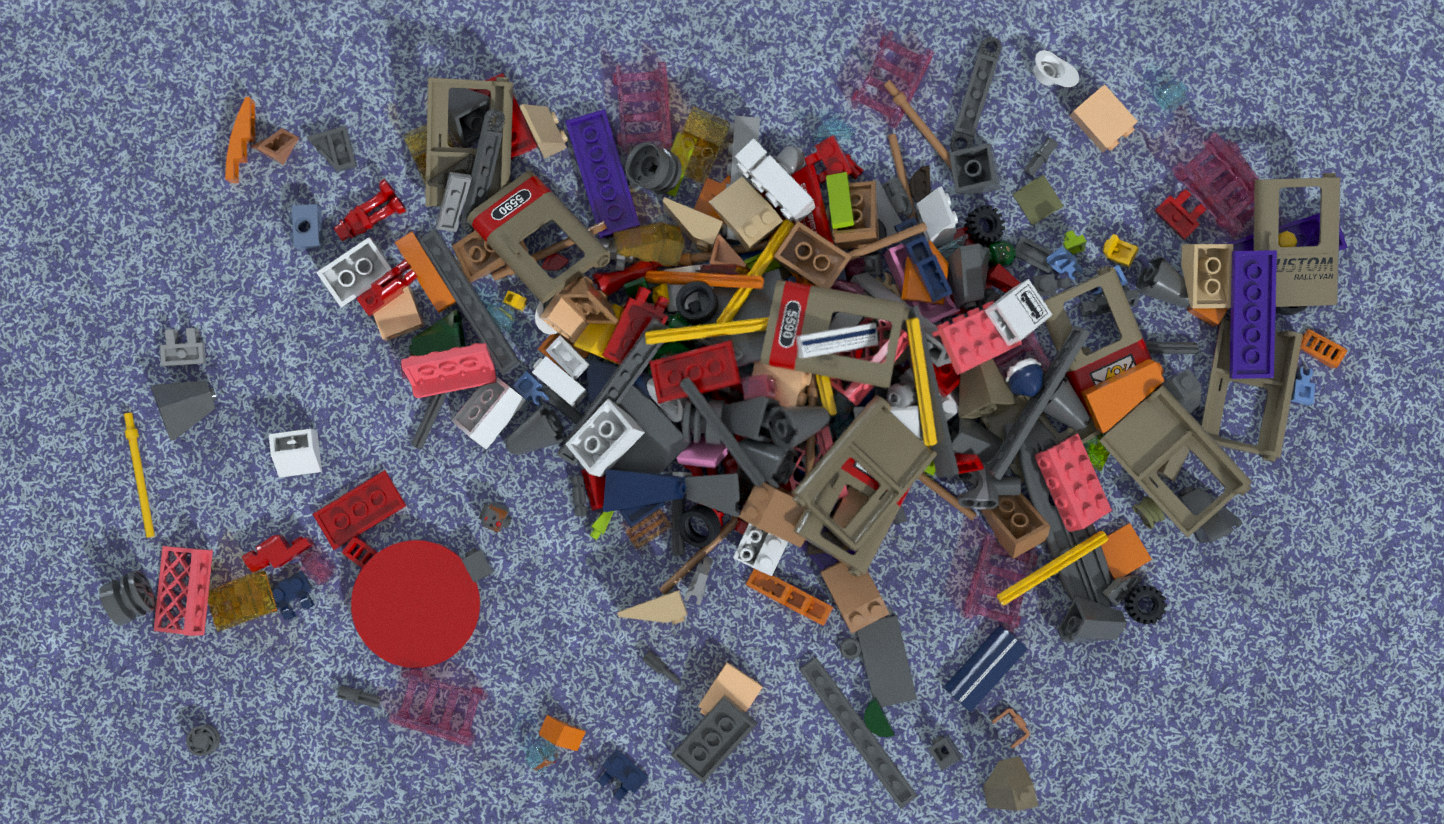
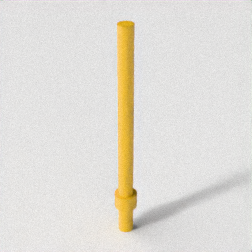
M126 413L124 414L126 425L124 432L126 439L129 441L146 538L154 537L155 533L137 441L139 437L138 429H135L133 414Z

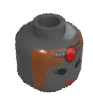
M492 501L484 505L479 519L483 527L494 532H500L503 527L506 529L509 527L512 517L509 516L510 510L508 507Z

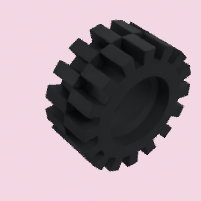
M982 205L968 213V217L964 220L967 222L964 224V228H968L965 234L971 235L968 238L970 241L975 239L974 244L980 243V245L984 246L998 240L1003 235L1002 231L1005 230V226L1001 225L1005 221L1004 219L1000 220V217L1003 215L996 213L998 209L994 208L992 210V206L986 207V205ZM980 218L988 222L990 228L988 233L981 229L979 225Z
M1139 586L1128 594V599L1125 601L1127 606L1125 608L1129 612L1128 615L1134 621L1142 624L1157 623V620L1163 618L1162 614L1166 613L1164 609L1167 607V603L1164 602L1166 600L1165 596H1162V592L1157 590V588ZM1145 596L1153 601V609L1148 613L1141 612L1138 607L1139 600Z

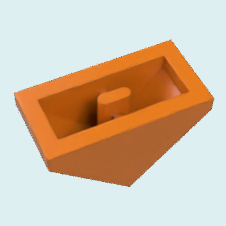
M1187 307V312L1212 327L1219 325L1228 308Z
M546 715L538 735L556 746L578 751L586 731Z

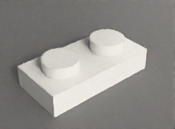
M559 336L546 350L575 380L590 365L562 336Z

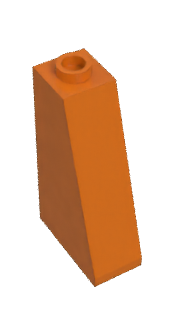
M1148 359L1080 392L1098 431L1102 433L1107 432L1164 382L1162 376L1164 371L1159 362Z

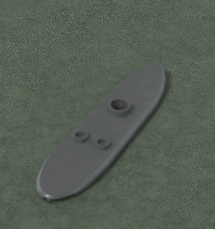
M1036 421L1018 453L1023 478L1032 505L1050 525L1046 543L1054 560L1096 534V530L1092 523L1082 530L1069 532L1063 523L1057 507L1050 504L1048 499L1050 491L1035 459V454L1058 444L1059 441L1047 427ZM1101 545L1057 572L1072 602L1078 596L1109 607L1110 602L1103 592L1111 584V577Z

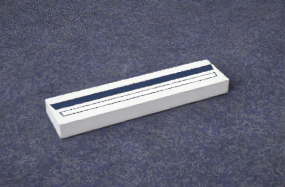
M876 323L796 336L799 358L879 345Z

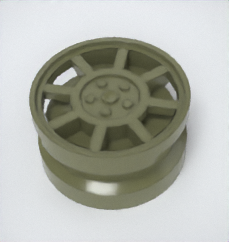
M1145 496L1141 499L1142 502L1139 505L1134 504L1132 508L1135 513L1141 516L1143 524L1149 529H1153L1155 527L1154 524L1165 519V515L1149 496Z

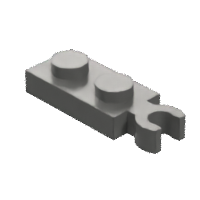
M1138 289L1124 290L1130 307L1137 306L1140 298ZM1104 295L1096 298L1094 302H1083L1081 304L1083 308H1080L1083 317L1093 313L1099 315L1111 312Z

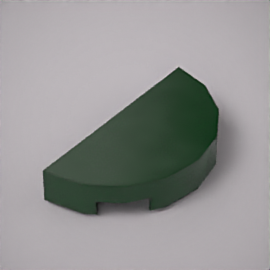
M874 698L865 709L864 721L866 727L877 736H895V731L877 698Z

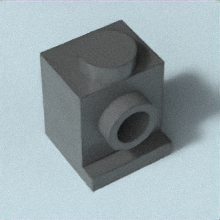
M942 734L931 741L933 745L928 748L942 771L964 757L949 735L945 738ZM946 746L949 753H944L942 747Z

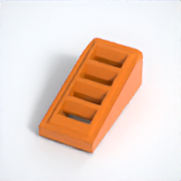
M1310 329L1306 330L1302 338L1301 350L1331 369L1339 366L1348 351ZM1313 337L1314 340L1309 347L1306 346L1309 339ZM1318 342H1321L1320 347L1315 351L1314 348ZM1326 346H1327V347H1329V349H1328L1327 353H1326L1325 356H1324L1322 353H1323V351L1325 350V348H1326ZM1335 351V352H1337V354L1335 355L1334 359L1332 360V359H1330V357L1332 356L1333 352Z

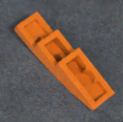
M245 97L230 136L225 180L229 183H239V163H247V142H255V101L251 97Z
M410 232L395 242L404 259L411 265V270L418 275V282L437 312L440 313L456 303V300L415 234Z
M755 568L746 583V586L823 626L834 608L785 581Z

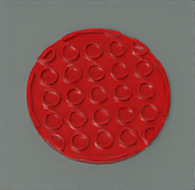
M426 540L399 542L375 554L360 571L351 597L353 622L365 645L383 660L409 668H421L439 664L461 650L476 628L481 605L477 582H473L462 562L463 559L451 549Z

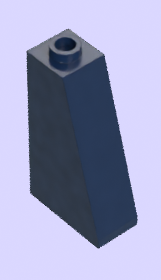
M586 360L590 364L587 368L590 404H592L618 366ZM642 371L634 384L649 399H652L647 390V383L653 377L647 374V372Z
M619 468L606 469L603 512L682 499L686 492L685 477Z

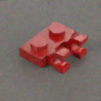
M835 135L815 145L817 152L804 158L807 165H814L823 160L827 170L817 175L819 184L827 181V175L847 172V175H850L854 172Z
M1187 189L1182 191L1175 199L1171 195L1168 196L1154 210L1183 240L1200 225L1196 219L1207 210L1202 204H1199L1189 214L1181 206L1192 195Z

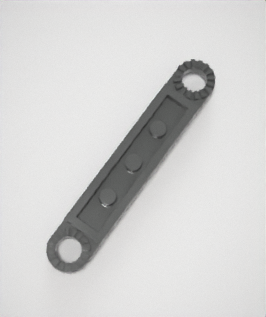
M987 37L980 45L950 141L952 152L962 150L955 145L957 139H963L966 142L964 149L971 148L1002 48L1001 42L996 37ZM986 44H995L996 51L993 53L987 52Z
M490 109L484 117L471 174L472 180L461 219V227L470 233L475 231V229L468 224L467 218L471 211L488 200L503 134L502 128L503 124H505V115L496 109ZM494 116H497L496 122L492 124L493 122L491 121H493Z

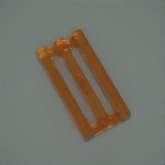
M659 509L627 530L626 534L635 548L639 549L671 528L672 525L663 511ZM658 515L661 516V519H659L658 521H656L655 523H653L637 535H632V532H634L638 528L642 527ZM665 522L666 526H664L657 532L653 533L640 543L636 541L638 538L642 537L643 535H645L661 523Z

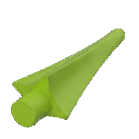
M614 511L601 514L591 526L594 530L590 537L597 540L600 534L604 535Z

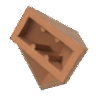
M281 128L269 138L249 147L284 165L299 137Z
M719 234L715 240L710 264L717 270L748 271L750 269L748 265Z

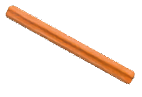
M649 270L645 276V280L648 283L686 285L690 282L700 281L708 286L759 289L763 288L764 278L757 275Z

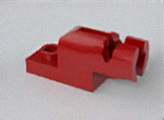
M406 259L396 265L395 268L386 272L381 278L371 284L372 287L356 298L368 316L373 315L404 293L403 289L418 278V275L413 270L406 273L403 278V274L412 268Z
M274 535L257 545V552L250 550L242 556V559L253 573L269 565H272L273 568H280L313 546L314 543L310 537L303 538L301 536L291 542L293 546H290L283 535Z

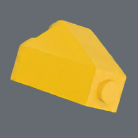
M613 303L612 307L617 319H619L624 307ZM589 323L576 340L574 346L616 363L602 356L616 324Z

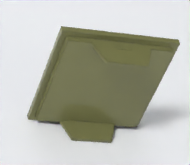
M1044 175L1012 194L1032 226L1064 207Z

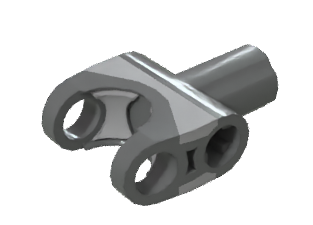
M983 463V470L955 475L957 479L969 482L975 487V489L961 493L958 496L959 505L965 508L992 509L999 505L998 495H1020L1021 492L1019 476H1003L1001 480H998L986 473L990 463Z

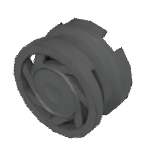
M211 725L197 726L190 730L187 735V748L194 755H208L218 748L221 740L220 734Z

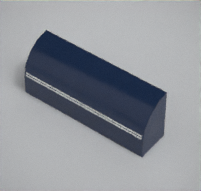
M999 625L943 688L971 713L1028 648L1004 627Z

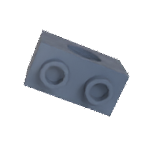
M317 204L293 205L292 212L289 213L290 224H293V232L290 233L291 244L297 250L323 249L321 207ZM309 223V230L302 232V226Z

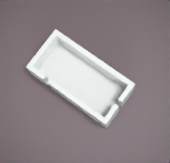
M753 138L735 156L738 162L736 164L739 168L738 170L746 178L749 176L752 178L750 180L759 192H766L765 195L768 201L775 208L779 206L782 215L787 220L794 221L795 223L797 221L801 222L815 208L813 199L770 155L768 157L765 155L767 152Z

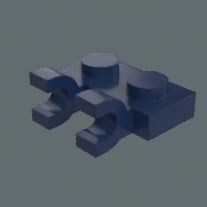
M303 570L264 591L273 609L278 610L281 608L284 620H290L296 616L290 602L299 598L303 609H309L315 605L308 593L313 590V587Z
M616 749L603 764L607 770L597 782L604 787L613 776L620 780L623 784L613 795L620 802L629 790L635 794L649 777L622 752Z

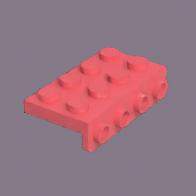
M994 300L982 305L983 310L981 311L978 307L967 312L968 317L962 314L953 318L952 324H949V321L936 326L938 330L932 333L933 337L940 335L956 374L963 373L1022 344L1021 341H1018L1008 346L984 310L991 306Z
M475 343L463 348L454 347L447 351H434L427 355L410 356L407 359L401 360L402 369L412 385L415 398L492 384L497 380L495 364L486 343Z
M1079 434L1071 435L1051 448L1035 454L1038 466L1063 523L1069 532L1082 530L1112 511Z

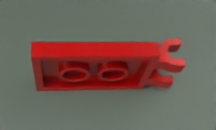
M639 287L635 300L630 297L628 298L602 356L621 364L653 317L665 324L668 316L663 314L669 299L658 296L655 306L645 302L650 290Z

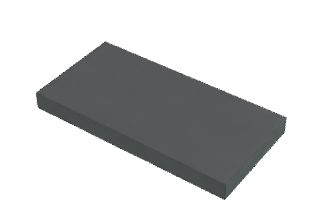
M897 615L879 619L857 630L872 698H877L881 707L916 700L917 697Z
M724 695L672 752L671 756L704 783L755 728L758 722L727 695Z

